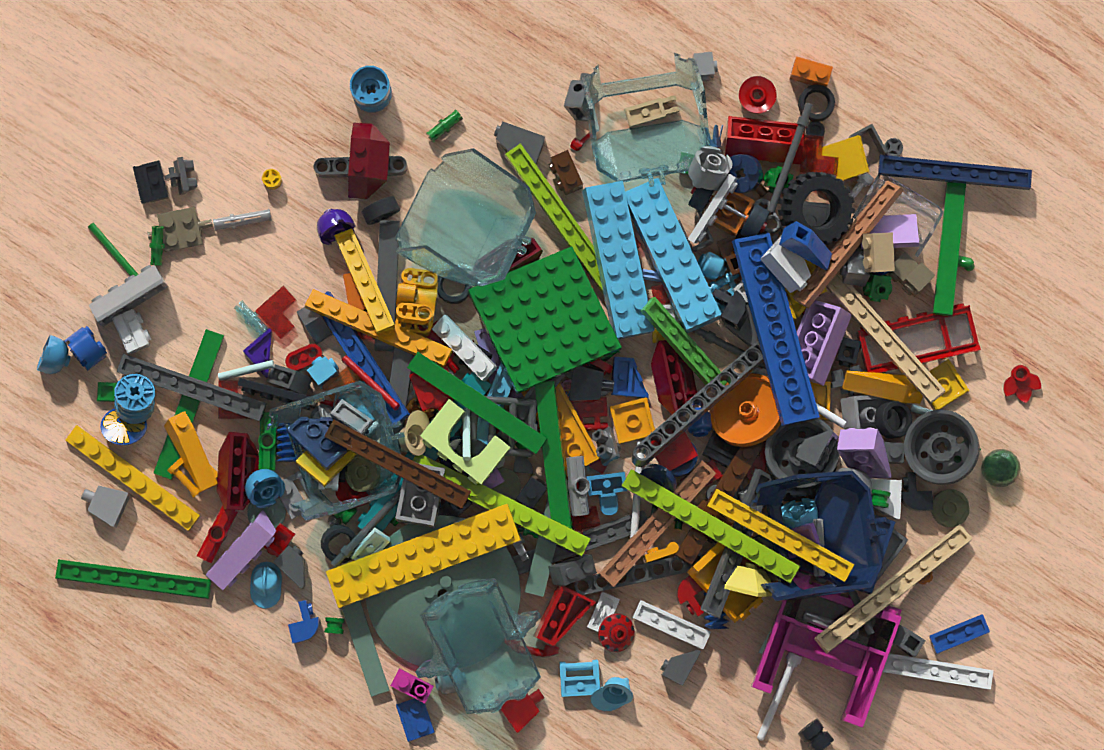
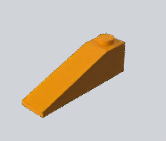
M846 371L842 386L844 390L902 403L921 404L923 397L905 375Z
M184 411L169 418L164 428L200 493L217 485V480L198 435L186 412Z

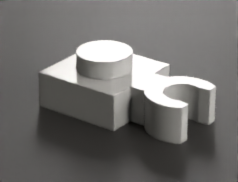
M518 532L521 541L513 545L523 562L529 559L522 545L525 540L521 532Z

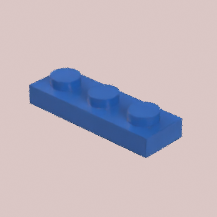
M981 614L929 635V639L935 653L938 654L987 634L990 630L984 615Z

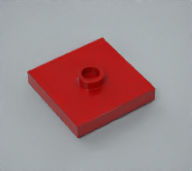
M669 428L665 429V432L668 434L674 433L673 430ZM684 432L658 454L655 459L659 465L671 471L697 457L698 454L686 432ZM651 441L653 446L660 445L657 441Z

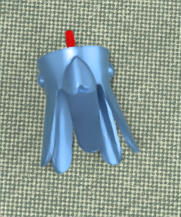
M718 125L714 126L712 140L708 127L704 126L707 146L722 147L720 139L723 125L720 136L718 134Z

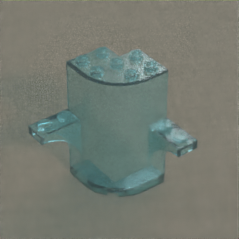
M496 578L477 580L460 585L458 590L452 593L448 591L438 597L420 615L433 643V657L430 660L424 661L415 672L418 678L446 677L449 675L467 714L498 712L507 700H521L525 698L529 690L541 678L523 639L527 635L526 633L536 625L541 615L538 610L522 612L520 615L514 612L506 602Z

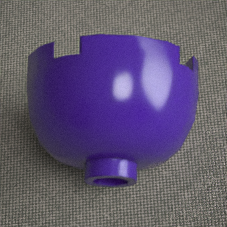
M328 209L317 222V233L323 244L332 245L331 242L336 241L334 235L349 229L354 231L356 225L346 211Z

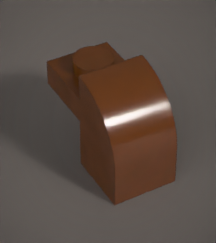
M735 235L716 242L725 261L724 265L731 277L740 273L732 241L736 239Z

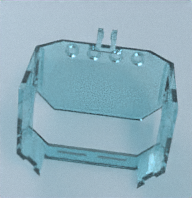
M674 53L676 72L601 84L599 65L593 68L594 72L592 74H586L582 77L592 152L596 169L616 182H629L630 180L648 178L649 187H654L653 177L659 176L661 185H666V175L687 172L696 152L704 146H710L705 89L696 59L688 58L686 60L681 58L680 54ZM672 86H679L693 91L700 126L679 120L610 131L597 140L596 132L599 131V125L594 105L602 98Z
M362 381L353 382L272 408L269 412L271 423L267 424L266 430L286 425V428H289L300 418L301 407L324 401V396L335 393L333 409L343 399L373 420V424L368 428L369 434L366 435L368 438L401 454L397 439L405 437L404 432H399L395 435L393 432V428L399 427L401 422H391L382 394ZM289 435L297 460L305 450ZM299 467L309 498L290 505L294 509L298 508L305 520L336 514L395 493L401 477L380 467V480L373 490L366 492L368 496L332 503L318 489L319 483Z

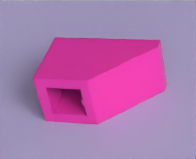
M400 668L390 685L423 703H426L434 687Z

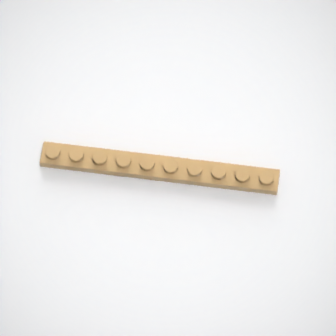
M838 271L826 288L852 314L857 323L930 404L943 395L945 389L857 290L852 285L842 282V275Z
M959 524L817 635L814 640L828 654L963 548L973 538Z

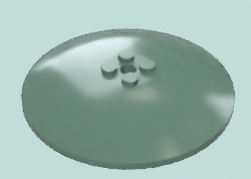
M438 515L436 528L407 524L390 536V542L384 549L462 521L465 518ZM503 547L366 598L369 617L377 634L399 657L427 669L441 670L451 667L459 669L484 659L502 644L517 618L521 588L514 560L508 549ZM440 589L448 591L449 596L447 599L441 600L438 598L437 593Z

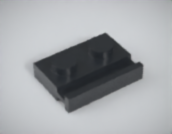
M160 160L140 166H133L142 205L169 198Z
M714 430L702 455L727 468L740 447L725 442Z

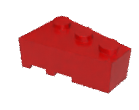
M558 585L533 637L554 646L596 602L563 585Z

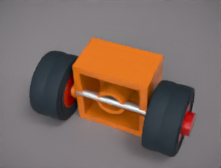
M693 187L690 192L693 195L688 205L702 212L708 201L711 203L715 195H712L715 190ZM729 192L725 198L728 201L722 210L718 209L715 214L717 218L713 225L730 235L736 236L741 225L745 222L740 233L742 236L750 237L758 235L759 232L763 233L768 224L765 221L769 211L756 204L751 214L748 215L755 200L742 193Z

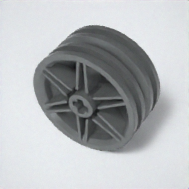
M933 410L922 414L911 424L904 440V453L911 469L922 479L937 485H949L961 481L972 472L979 458L980 443L976 431L963 416L949 410ZM943 425L948 426L947 432L941 431ZM926 432L930 433V438L924 439L923 434ZM957 437H963L964 442L958 444L956 442ZM941 443H945V446L948 447L947 451L944 450V453L937 449L938 445L941 446ZM923 451L928 453L925 459L921 458V452ZM955 456L961 457L960 463L954 462ZM938 463L943 464L942 470L936 469Z
M819 418L786 426L780 424L775 433L767 439L765 445L766 465L774 480L798 475L800 469L805 470L806 474L835 472L839 458V452L837 451L838 441L821 471L802 463L796 458L797 449L803 444L804 440L829 430L833 431L829 425ZM799 432H805L806 436L800 438L798 434ZM783 441L789 442V446L786 448L782 447L781 444ZM783 460H788L789 465L787 467L782 466L781 462ZM822 482L809 483L793 488L818 489Z

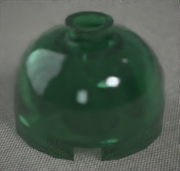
M1006 449L991 451L984 457L981 465L983 477H985L989 484L996 487H1006L1014 483L1021 470L1017 456Z

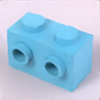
M326 356L316 358L311 363L313 366L307 369L321 389L339 376L337 372L339 367L332 358L328 360Z

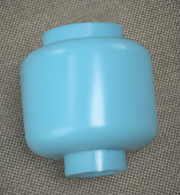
M712 252L702 254L697 261L703 275L711 280H715L719 276L722 277L726 271L724 259Z

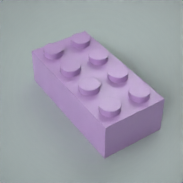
M817 300L813 302L809 309L806 308L797 330V335L810 382L824 386L852 314L841 307Z

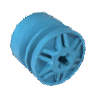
M364 66L353 73L350 80V91L355 104L361 110L368 113H376L383 110L392 98V89L387 74L376 66ZM373 89L375 90V93H372V92H371L370 94L368 93V90H370V91H373Z
M140 374L124 376L115 386L114 409L117 416L130 424H139L149 419L155 407V388L153 383L147 377Z

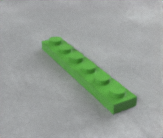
M656 297L651 298L641 309L642 314L701 381L707 385L721 371ZM724 380L720 381L722 385H725L727 383V381Z

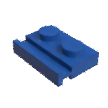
M414 698L396 704L408 742L435 733L425 703Z

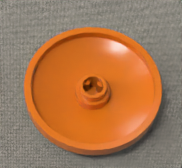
M751 373L710 409L713 429L722 440L734 446L748 447L759 444L773 435L781 424L770 380L761 374Z

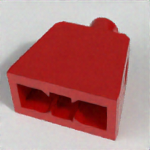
M523 689L496 703L518 733L540 712L536 704L545 697L539 689L530 695Z

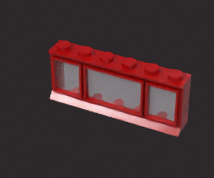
M964 303L953 306V315L951 317L936 314L928 315L927 312L916 314V318L909 319L908 316L897 318L898 322L890 323V320L884 321L922 364L943 360L952 356H961L965 353H975L981 350L970 305L964 306ZM860 327L856 335L858 341H861L860 351L865 372L887 373L898 369L865 330Z

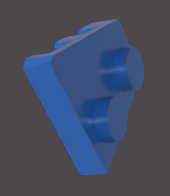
M613 357L612 381L615 382L611 395L649 398L634 358Z

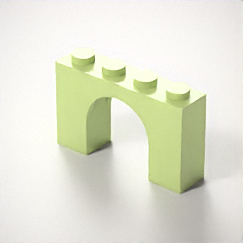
M449 399L420 435L423 438L422 443L430 449L432 447L436 448L439 451L437 455L445 461L450 459L454 463L452 466L460 473L464 470L469 474L468 479L475 485L478 483L483 485L511 447L497 436H494L479 455L471 458L469 461L463 460V457H460L453 451L450 444V434L454 426L465 414V411Z

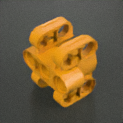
M407 268L401 274L402 283L398 285L395 325L401 327L402 322H405V329L426 337L430 334L433 326L438 277L433 271ZM408 275H412L411 281L407 280ZM425 277H432L434 282L430 284L425 283L423 280ZM419 324H426L428 326V329L426 331H420L417 328V326Z

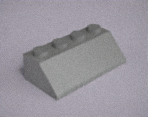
M155 265L144 267L139 275H132L124 280L125 283L121 286L115 285L108 290V294L103 297L99 295L91 300L92 303L89 307L100 325L104 327L113 321V317L135 308L169 287Z

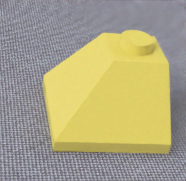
M746 562V565L737 566L724 587L727 590L756 597L772 596L768 589H764L761 584L772 583L764 569L757 568V564Z

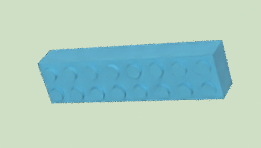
M659 178L626 191L630 216L682 328L688 334L720 320L721 312Z
M623 181L586 187L582 194L609 322L618 339L649 334L654 331V326L641 312V309L647 304L648 298Z

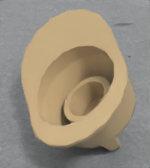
M417 410L412 412L408 417L406 427L399 432L398 441L402 452H411L416 456L423 455L426 445L422 443L423 438L420 435L430 423L423 411Z

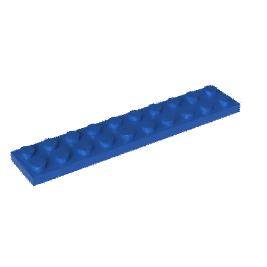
M770 233L735 239L732 241L781 425L786 426L818 419L820 417L785 288L760 259L773 245Z

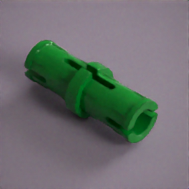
M455 109L445 119H440L435 127L426 132V135L429 136L428 138L432 142H435L445 132H450V128L462 120L463 117Z
M152 226L151 243H149L151 248L150 265L160 266L163 264L162 253L163 248H165L163 243V226Z

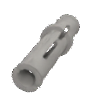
M270 209L239 215L230 214L228 217L213 219L215 231L226 228L236 229L237 226L272 221ZM261 216V217H259V218H253V219L244 220L245 218H251V217ZM240 219H241V221L231 222V223H226V224H224V222L234 221V220H240Z

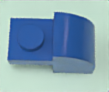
M307 600L298 602L303 621L288 624L293 644L311 639L317 633L320 626L319 617L311 618L314 611L312 603L308 604Z

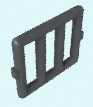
M485 396L497 405H510L509 413L517 417V406H529L528 425L537 431V401L535 399ZM471 410L470 439H477L478 415ZM490 423L488 443L496 436V427ZM508 436L507 445L511 449L506 456L532 457L534 455L527 448H515V440Z

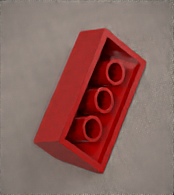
M728 116L725 156L732 157L733 155L742 154L753 156L757 160L784 163L798 125L797 123ZM804 133L792 164H801Z

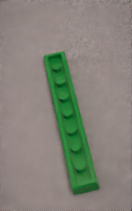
M946 182L932 313L936 315L950 317L953 315L966 184Z
M208 329L205 330L189 374L190 377L208 383L224 335ZM182 395L175 415L185 411L193 424L201 401ZM168 434L154 474L173 480L174 474H170L167 470L181 457Z
M420 352L416 353L408 365V369L533 453L537 454L547 439Z
M548 381L535 386L540 434L547 438L542 445L550 516L552 520L573 530L555 381Z
M58 559L55 579L205 599L210 597L212 583L210 579Z

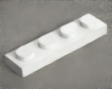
M731 174L727 176L688 240L696 244L698 241L702 242L707 234L705 232L708 225L712 226L717 218L715 214L718 209L722 210L728 200L725 198L729 192L733 193L736 189L738 178Z
M443 315L432 328L482 381H486L496 370L497 366L447 315Z
M640 600L632 617L702 650L711 633Z

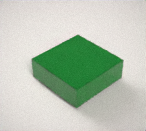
M98 382L97 401L114 402L115 386L117 383Z

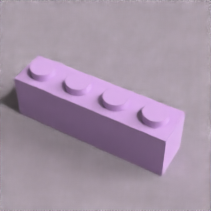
M263 510L258 514L255 521L248 525L241 536L233 542L229 550H226L206 573V576L222 590L227 585L231 587L237 581L236 576L238 573L243 574L250 567L248 564L250 560L253 559L255 561L262 554L261 548L264 545L268 547L274 541L273 535L276 530Z

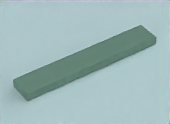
M547 498L543 515L551 519L549 500ZM538 536L524 592L544 597L550 573L548 566L552 565L556 544L541 536Z
M358 601L342 607L371 697L390 691L361 602Z

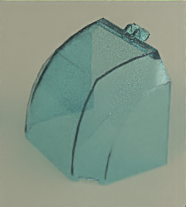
M474 148L444 154L441 157V160H443L435 170L431 168L427 172L395 237L396 241L399 242L396 252L430 272L461 284L485 286L504 280L516 254L523 255L527 251L521 244L528 245L531 243V238L525 236L536 214L530 187Z

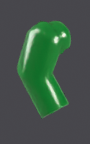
M959 256L958 267H964L966 271H972L975 268L973 259Z

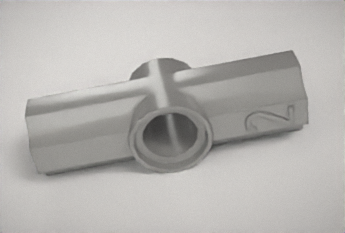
M584 456L566 458L568 493H570L572 516L589 514L587 492L590 489V484L585 475ZM577 482L579 483V488H578V490H577V488H576Z

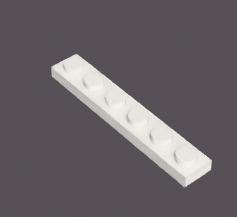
M890 653L883 669L885 673L991 690L994 671Z

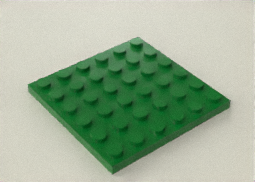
M572 246L468 289L473 305L516 394L622 348Z

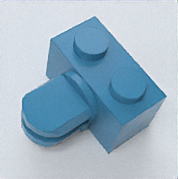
M625 472L586 476L590 484L588 496L598 495L600 510L603 514H615L619 508L617 492L627 491V489L622 487L626 479Z

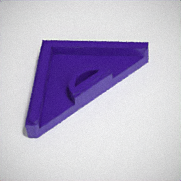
M270 328L243 350L253 364L270 361L272 330ZM269 369L260 371L266 378L268 377Z

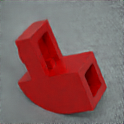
M689 575L678 586L677 600L680 605L687 601L688 605H686V608L690 614H695L698 617L704 611L701 610V606L694 596L703 589Z

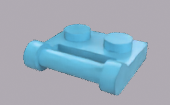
M598 660L581 663L559 662L561 697L592 695L594 691L600 688ZM593 670V675L566 677V671Z

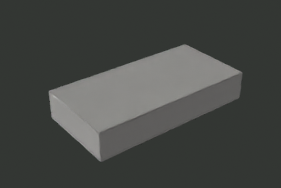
M343 399L330 413L331 417L361 434H364L373 424L372 419Z

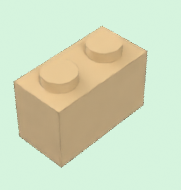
M893 232L863 234V266L865 272L895 271Z

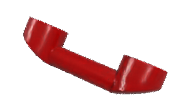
M507 636L506 643L517 652L542 658L557 655L560 647L545 644L544 650L521 645V638Z

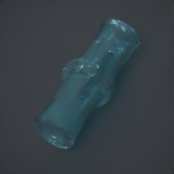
M243 300L238 303V306L234 307L245 319L244 322L247 325L249 324L259 336L264 333L263 331L269 329L257 317L258 314L253 312Z

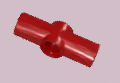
M222 505L212 527L208 530V534L197 557L212 564L238 514L237 511L224 509ZM215 529H221V538H213V531Z

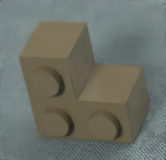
M906 252L894 262L895 271H890L888 274L894 282L899 281L903 285L902 289L911 296L912 294L914 297L935 276L922 262L918 264Z

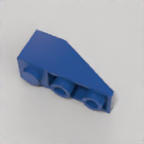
M797 221L783 229L779 243L780 246L822 269L828 270L832 253L813 230Z

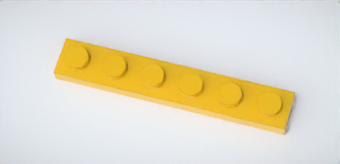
M353 229L334 235L377 335L395 328V324Z

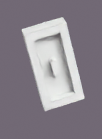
M602 592L587 628L598 632L601 622L607 616L614 614L620 599Z

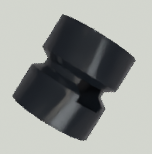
M818 718L798 732V735L804 742H809L808 748L810 750H824L834 741L828 731L823 732L824 727Z

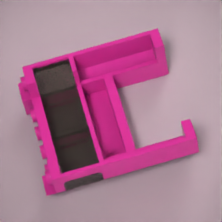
M797 572L793 579L801 590L823 586L812 582L810 585L809 580L811 576ZM840 593L781 601L751 687L771 694L772 684L784 650L856 676L840 720L863 728L902 618L900 616L902 610L890 605L870 620L875 632L874 634L867 636L864 626L858 629L859 633L856 639L848 637L826 654L814 640L825 628L804 621L803 615L805 611H810L837 621L854 607L850 595L846 598L840 596Z

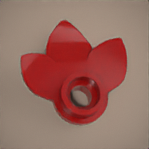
M1017 365L1012 369L1011 376L1005 380L1003 391L1005 396L1015 393L1020 401L1027 403L1031 397L1032 389H1041V381L1037 375L1030 373L1026 366ZM1018 371L1023 373V378L1017 377Z

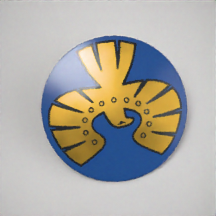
M112 409L102 418L100 428L102 435L109 442L116 445H130L139 441L144 436L147 430V421L139 424L127 423L117 416L115 409Z

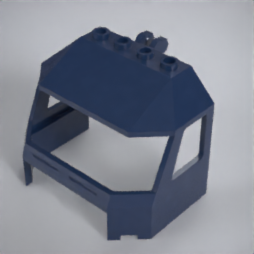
M853 471L798 474L758 484L756 498L751 500L749 507L766 505L768 517L784 525L781 503L787 489L809 483L822 482L814 501L818 510V519H823L824 548L854 564L845 582L825 572L826 577L833 584L801 590L793 580L790 584L778 576V582L761 584L764 589H768L772 593L775 601L847 593L872 587L882 568L878 536L889 534L888 529L877 531L876 524H882L887 522L886 517L875 519L870 488ZM772 542L773 551L789 560L788 550Z

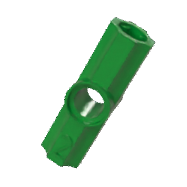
M264 412L260 422L258 440L259 470L269 469L276 471V412ZM270 436L273 439V443L266 447L263 445V439Z

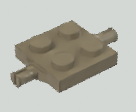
M195 207L157 214L159 227H164L163 243L165 244V252L203 245L202 229L213 227L211 219L199 220ZM152 231L147 232L148 239H152V236H149L152 235Z

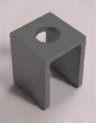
M873 124L849 136L851 138L869 132L881 155L888 154Z
M697 211V213H696V217H697L698 221H699V220L701 219V217H702V214H701L700 211ZM678 220L692 252H696L713 243L714 240L707 227L705 230L707 232V241L692 247L681 221Z

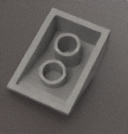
M871 395L852 396L841 399L842 418L847 422L844 430L849 428L877 429L874 418L876 410L880 405L893 400ZM890 409L887 414V422L890 428L896 431L900 425V418L894 409Z
M420 464L444 477L445 468ZM403 479L395 519L397 522L436 528L441 498Z

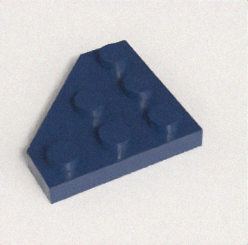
M300 417L286 431L326 471L350 451L324 437L334 419L333 417H320V419ZM367 430L363 435H368L369 430Z

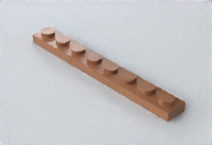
M888 180L849 227L848 232L843 234L842 238L830 250L832 256L828 270L817 266L806 281L807 285L801 291H797L792 297L797 303L809 309L862 243L863 234H869L901 195L903 190L900 186Z
M701 460L676 487L674 494L690 503L716 473ZM657 508L600 571L599 575L614 587L676 517Z

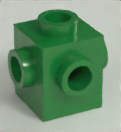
M783 167L770 168L765 173L763 179L765 183L763 186L769 188L768 192L774 193L776 180L778 182ZM788 174L784 188L789 187L788 183L793 179L794 175Z
M870 272V277L865 287H863L864 295L870 297V301L881 302V299L888 300L892 292V277L886 274L875 275Z

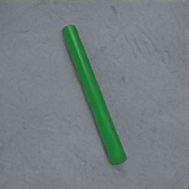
M91 223L88 226L89 230L130 276L139 275L94 223Z

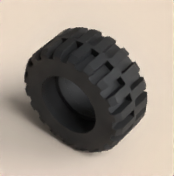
M823 172L800 174L796 176V180H791L788 183V188H784L782 191L784 197L783 199L780 198L778 204H781L778 215L783 218L780 220L782 226L787 227L797 221L813 230L825 245L832 244V241L841 239V234H846L849 230L847 225H852L854 219L851 218V214H855V208H852V203L855 201L854 197L849 196L851 190L848 186H844L845 182L843 180L837 179L832 174ZM813 191H822L830 203L829 217L819 227L810 226L803 216V203L806 197Z

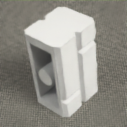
M131 309L112 318L129 355L150 346L149 340L152 339L148 330H143L141 323L144 321L140 312L136 313L134 309Z

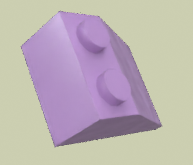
M849 428L840 430L837 451L848 468L862 470L870 478H891L884 441L878 429Z

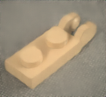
M676 96L663 99L658 98L625 108L624 111L629 127L645 124L680 112L679 107H673L668 110H664L663 104L676 101Z

